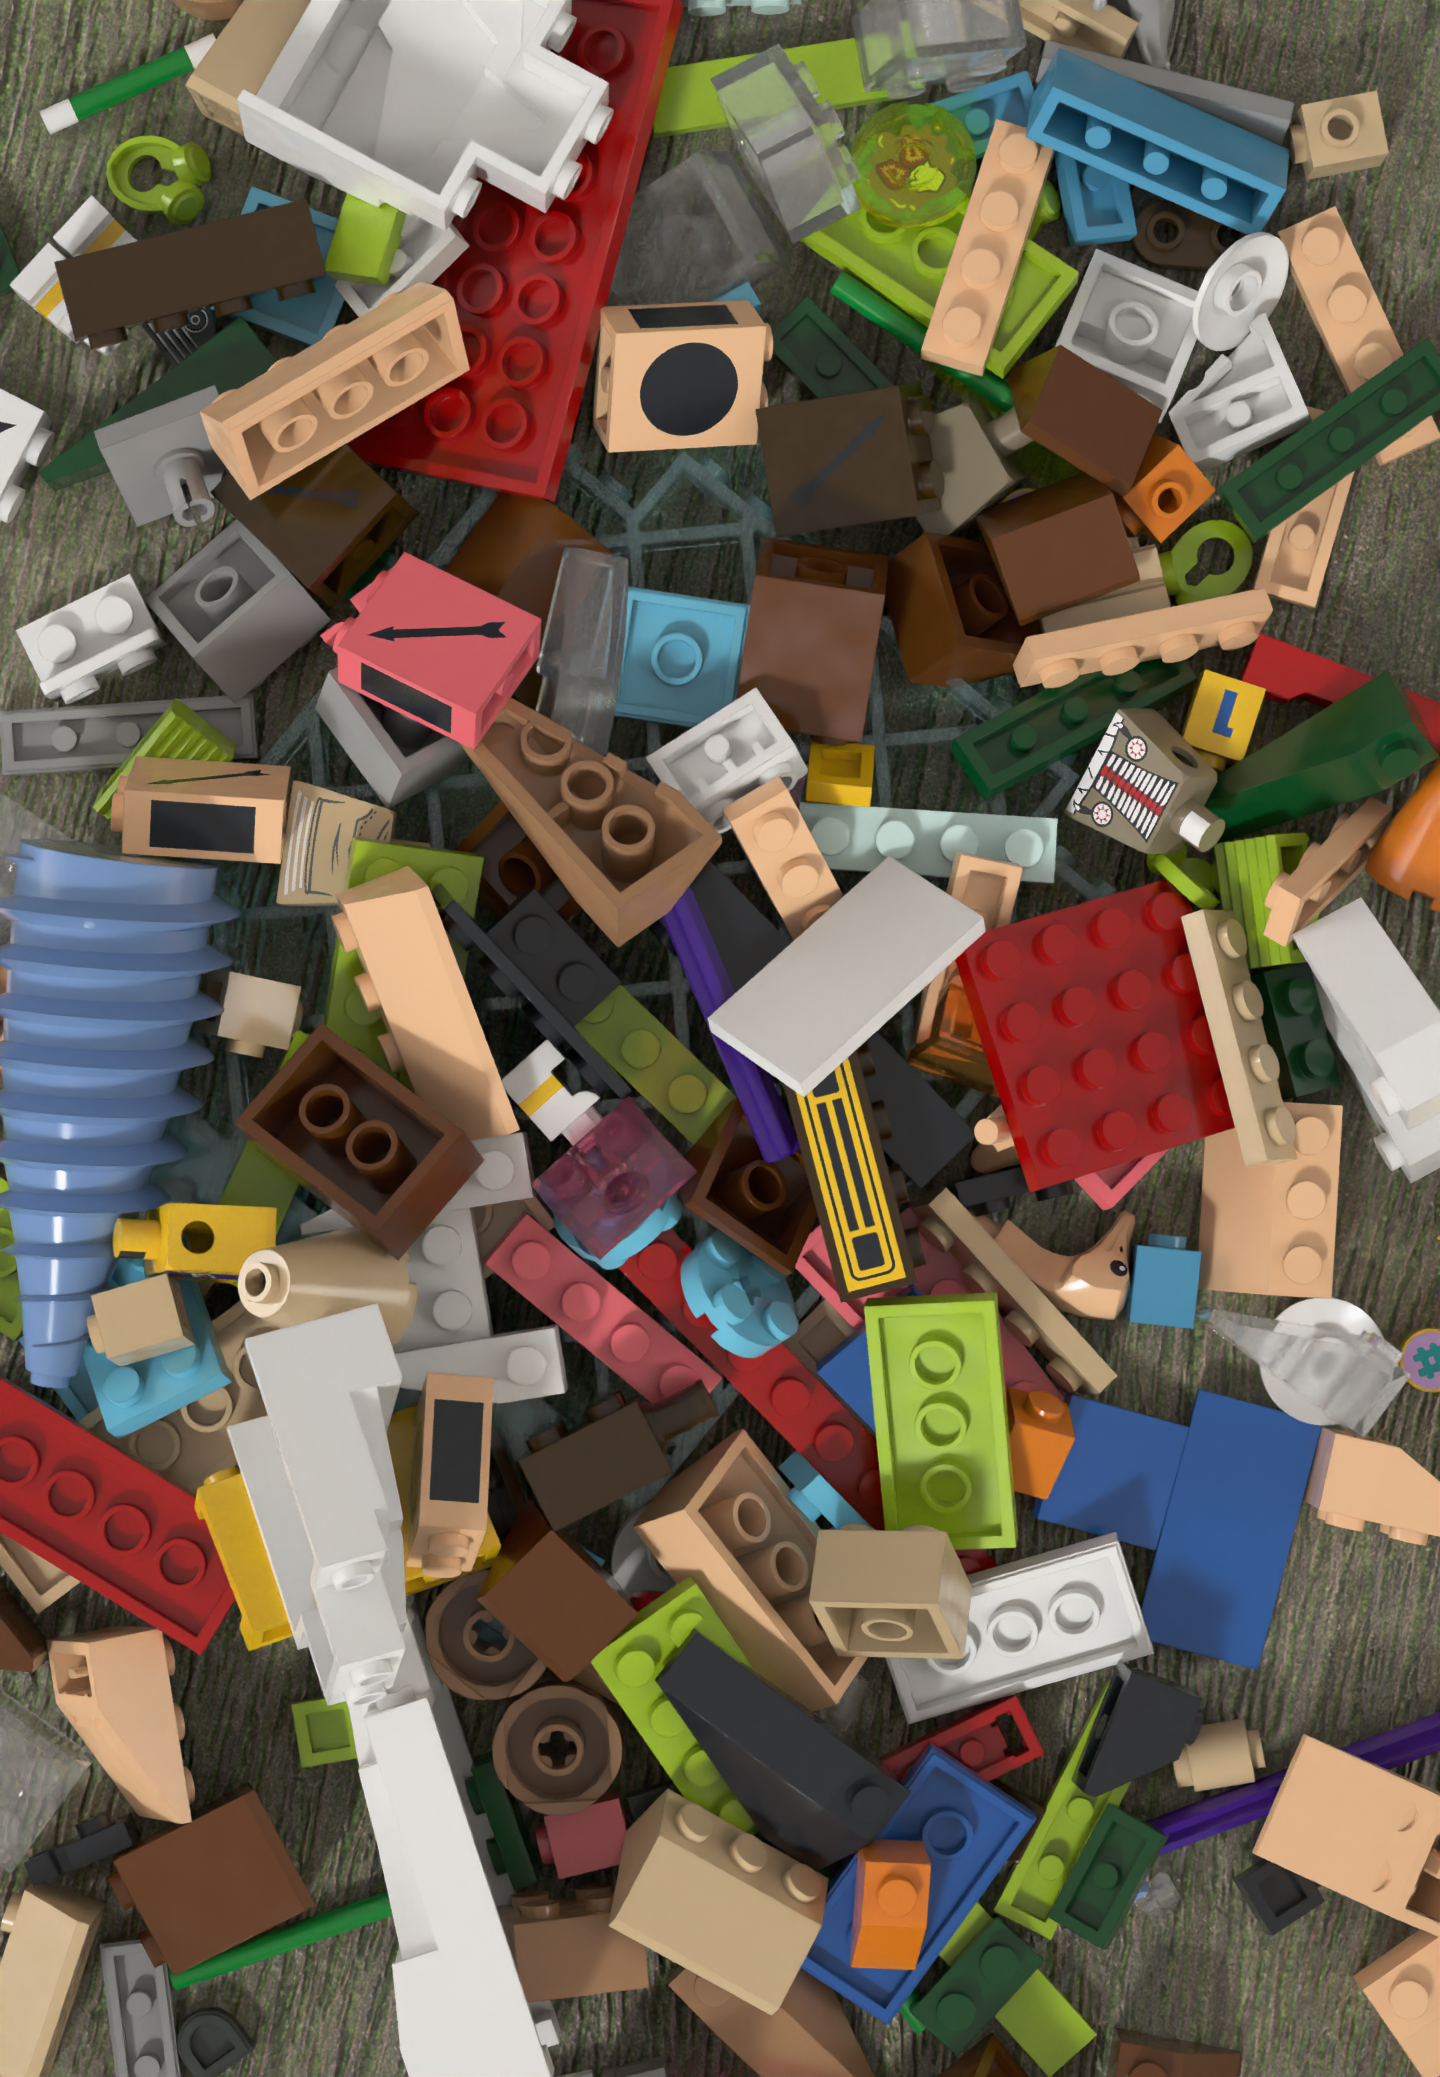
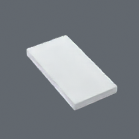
M888 856L707 1018L710 1030L714 1035L805 1097L960 956L965 949L986 932L984 919L966 905L891 856Z
M1113 1532L966 1575L971 1584L972 1593L964 1659L885 1658L907 1723L912 1724L1113 1666L1118 1661L1126 1662L1151 1655L1154 1652L1117 1533Z

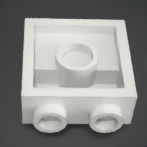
M1096 249L1055 347L1059 345L1064 346L1162 409L1163 411L1158 421L1161 424L1197 340L1193 329V310L1199 291Z

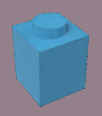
M1149 1233L1148 1245L1132 1244L1129 1267L1131 1289L1126 1300L1124 1320L1134 1323L1194 1329L1202 1252L1187 1250V1237Z

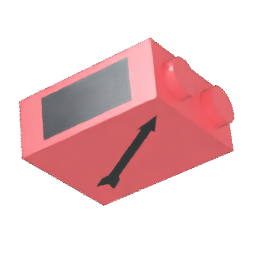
M404 552L390 573L383 570L377 575L368 592L367 605L357 619L349 617L340 627L333 644V651L337 653L338 682L475 750L539 657L541 618Z

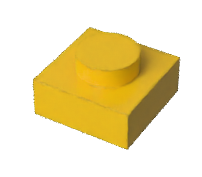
M811 740L805 801L829 803L839 806L870 807L875 745L847 743L842 746H829Z

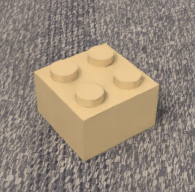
M861 1524L844 1525L839 1530H818L809 1603L837 1656L964 1659L972 1587L946 1531H939L925 1525L907 1526L903 1531H880Z

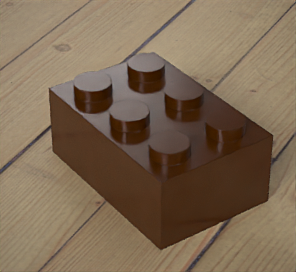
M322 1023L318 1025L234 1122L258 1152L398 1261L484 1161L463 1130Z

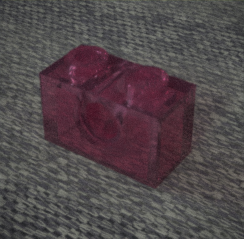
M628 1096L563 1156L555 1161L531 1186L556 1217L601 1260L693 1177L697 1171L660 1128Z

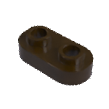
M1159 201L1148 205L1140 212L1135 220L1137 235L1131 239L1135 254L1148 266L1158 269L1207 272L1228 249L1222 246L1217 239V231L1228 226L1174 202ZM1162 222L1171 224L1176 231V239L1169 243L1160 242L1154 236V226ZM1235 230L1239 235V239L1247 236L1246 234Z

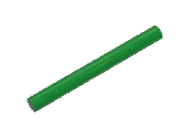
M843 271L829 293L921 355V348L928 328ZM933 363L1002 411L1007 412L1014 407L1009 383L985 368L982 377Z
M384 1891L259 1934L173 1976L168 1967L171 1983L175 1990H179L391 1917L393 1915L388 1892Z

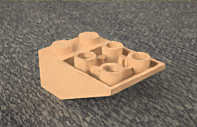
M1322 1426L1303 1497L1304 1501L1318 1509L1316 1518L1325 1520V1523L1361 1532H1363L1365 1520L1380 1523L1379 1532L1388 1534L1389 1538L1423 1546L1427 1545L1429 1535L1440 1537L1439 1480L1400 1447L1379 1438Z
M118 1625L46 1640L56 1704L139 1817L180 1824L192 1822L189 1805H192L195 1800V1786L191 1772L186 1766H183L179 1742L185 1736V1722L180 1706L173 1702L169 1678L175 1672V1658L171 1644L168 1639L163 1638L162 1631L151 1627Z
M1303 1734L1252 1853L1392 1918L1440 1937V1792Z

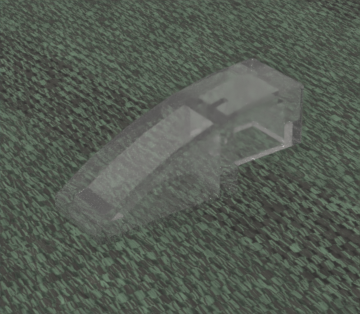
M564 546L536 667V672L543 676L536 712L567 728L572 732V739L606 757L614 721L623 661L628 602V559L622 556Z

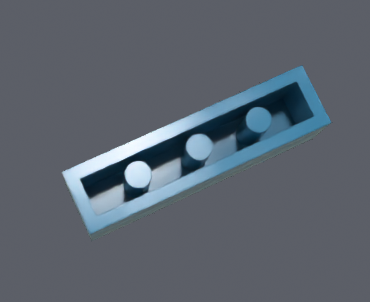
M1062 48L1057 49L1031 97L1026 138L1246 235L1262 232L1287 189L1289 149Z

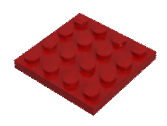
M1167 879L988 930L955 959L1030 1193L1235 1128L1181 920L1182 916L1193 913L1189 899Z

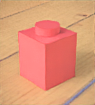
M619 1789L603 1794L588 1808L569 1815L544 1814L545 1825L535 1827L543 1864L555 1863L558 1879H563L620 1865L625 1833L629 1829V1824Z

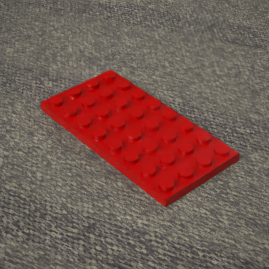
M572 0L571 15L577 17L573 32L559 53L553 49H550V51L609 83V104L607 106L614 109L612 119L600 141L595 145L587 140L576 162L582 164V170L568 197L563 200L555 196L546 213L479 177L476 178L477 181L482 183V187L472 209L465 218L456 214L451 222L470 246L431 284L446 289L454 299L470 370L349 441L347 444L370 466L506 494L542 498L547 502L555 503L600 330L601 308L606 307L684 3L680 0Z

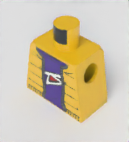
M167 1203L156 1209L149 1210L146 1220L117 1218L113 1230V1254L115 1258L144 1259L145 1277L152 1278L167 1273L176 1280L238 1284L240 1270L247 1258L256 1251L276 1246L277 1208ZM181 1234L184 1236L186 1240L187 1249L184 1247L182 1243Z

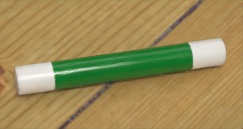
M209 34L39 111L48 132L51 135L195 70L216 41L214 34Z

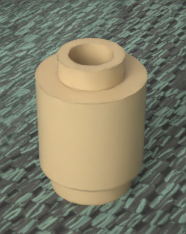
M1244 1718L1202 1725L1195 1742L1191 1746L1184 1745L1179 1760L1173 1762L1178 1788L1194 1786L1195 1792L1255 1782L1253 1769L1266 1767L1259 1729L1246 1731Z

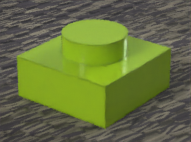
M323 1696L294 1701L291 1704L302 1768L357 1759L350 1712L346 1701L327 1706Z

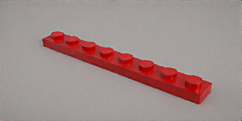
M672 1228L662 1231L648 1246L629 1257L622 1266L618 1267L873 1529L885 1531L876 1438L783 1343L773 1347L757 1358H745L727 1351L710 1336L718 1329L711 1323L706 1313L696 1319L687 1304L681 1284V1264L685 1256L693 1250ZM984 1549L955 1550L966 1575L1000 1566Z

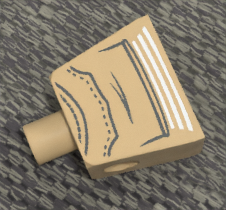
M293 780L276 903L280 906L288 907L339 905L335 894L344 891L352 836L431 847V844L394 839L397 816L395 811L305 782Z

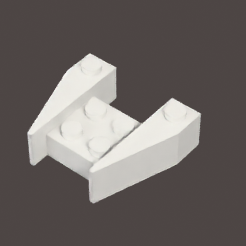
M1360 897L1293 933L1292 937L1312 969L1329 1039L1381 1133L1374 1137L1376 1147L1391 1171L1401 1167L1409 1182L1413 1183L1440 1168V1011Z
M527 1132L472 1140V1144L484 1159L483 1163L407 1250L411 1262H405L409 1282L416 1283L417 1301L410 1325L399 1342L392 1347L403 1377L400 1388L422 1391L426 1374L431 1372L494 1377L493 1403L498 1404L565 1393L568 1389L557 1324L500 1334L493 1333L473 1207L537 1196ZM332 1209L300 1225L302 1235L354 1227Z

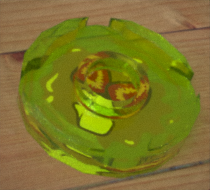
M908 102L890 104L872 114L855 134L849 158L852 190L864 210L883 224L906 230L934 227L954 216L970 197L977 171L974 141L963 123L941 106L925 103V106L919 104L908 105Z

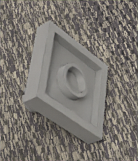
M215 385L94 431L99 449L137 527L170 514L174 515L175 521L179 525L184 527L195 526L197 523L191 506L194 505L197 506L203 522L209 520L214 515L215 506L212 498L215 497L210 492L221 481L227 467L210 445L200 411L210 406L219 396Z

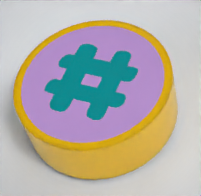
M1421 1328L1413 1331L1402 1341L1397 1353V1366L1403 1379L1412 1387L1424 1392H1440V1329Z

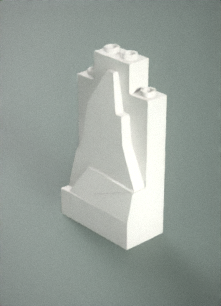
M415 1601L406 1603L407 1623L404 1632H401L406 1649L393 1687L386 1689L387 1695L374 1703L362 1707L349 1708L359 1763L358 1772L379 1850L399 1942L396 1960L392 1963L400 2041L399 2048L409 2077H553L555 2068L548 2047L559 2044L561 2029L551 2000L527 2002L496 1907L511 1904V1895L516 1894V1891L513 1890L508 1873L498 1876L492 1865L486 1845V1839L494 1837L486 1813L476 1816L465 1787V1779L473 1776L471 1772L473 1760L450 1689L438 1678L431 1667L426 1651L425 1631Z

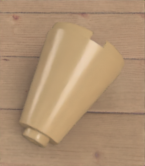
M355 1227L256 1251L244 1262L238 1278V1292L243 1306L251 1314L282 1329L378 1303L392 1347L399 1342L410 1325L417 1301L416 1283L409 1282L405 1262H411L408 1252L406 1251L398 1261Z

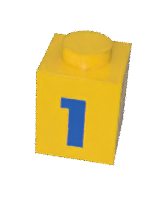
M1205 669L1198 676L1180 735L1216 772L1222 773L1226 764L1233 766L1244 759L1266 689Z

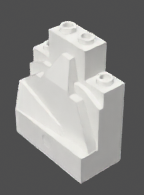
M311 0L258 93L254 95L243 89L237 99L244 136L247 142L302 172L380 208V204L386 202L410 216L416 215L444 231H447L456 214L465 218L472 209L482 187V183L476 180L477 177L544 213L549 209L555 196L565 200L572 191L582 170V164L576 162L587 140L595 145L600 141L612 119L614 109L607 106L609 104V83L550 51V49H553L559 53L573 32L577 17L571 15L572 0Z
M378 1303L245 1338L247 1353L268 1415L230 1425L227 1429L297 1649L309 1647L327 1706L346 1701L349 1708L369 1705L384 1698L387 1695L386 1689L393 1687L406 1649L401 1632H404L407 1623L404 1546L400 1529L404 1518L386 1434L403 1377Z

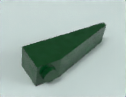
M239 316L38 473L54 491L108 473L110 470L99 449L94 431L213 385L216 386L219 395L228 390L239 389L266 373L277 361L243 317Z
M1387 670L1218 774L1217 783L1204 806L1225 821L1224 832L1216 843L1219 844L1384 791L1440 756L1417 706Z

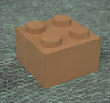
M591 1883L574 1887V1897L550 1899L548 1891L520 1892L511 1895V1904L496 1906L528 2003L649 1988L646 1946L608 1926L614 1897L611 1883Z

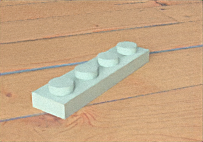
M800 802L799 812L830 870L870 873L883 860L891 856L920 876L950 878L956 851L1019 864L1023 867L1020 882L1054 883L1058 819L852 805L839 806Z

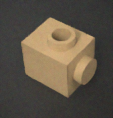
M1377 90L1303 104L1294 117L1295 125H1291L1287 129V142L1293 164H1303L1305 180L1378 167L1389 154Z
M219 969L205 973L202 992L218 1001L224 1007V1012L217 1016L195 1021L193 1031L227 1038L225 1051L259 1058L264 1057L266 1046L289 1050L291 1038L299 1030L302 1022L303 1006L299 1000L301 986Z
M167 1273L91 1295L95 1314L87 1316L86 1319L93 1347L97 1354L105 1352L107 1359L120 1367L196 1345L180 1284Z

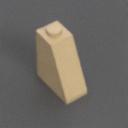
M311 0L243 1L185 85L202 115L245 138L237 99L243 89L254 95L258 93Z

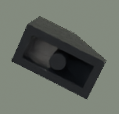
M1118 1661L1071 1781L1083 1793L1097 1797L1179 1760L1184 1745L1191 1746L1200 1732L1204 1712L1199 1707L1203 1699L1186 1686Z

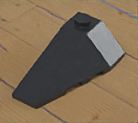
M695 1628L655 1679L763 1837L790 1857L809 1866L814 1871H818L872 1844L911 1793L888 1765Z

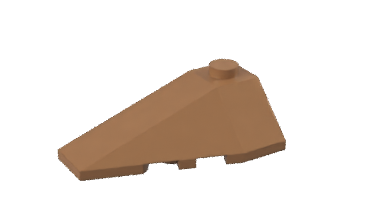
M510 698L475 750L460 743L575 901L617 947H620L670 912L722 844V836L680 791L662 781L658 786L628 770L626 761L610 752L605 757L572 739V732L513 698Z
M676 1964L669 1971V1987L760 2077H876L849 2024L834 1989L804 1969H799L780 2008L772 2016L679 1964Z

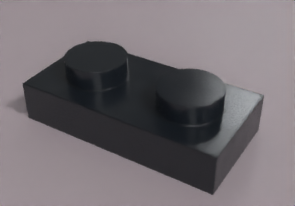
M1021 1165L997 1170L986 1175L981 1174L952 1181L956 1198L964 1207L973 1206L975 1217L1012 1208L1010 1196L1029 1192ZM1072 1179L1035 1191L1037 1201L1074 1193L1072 1181L1075 1180Z

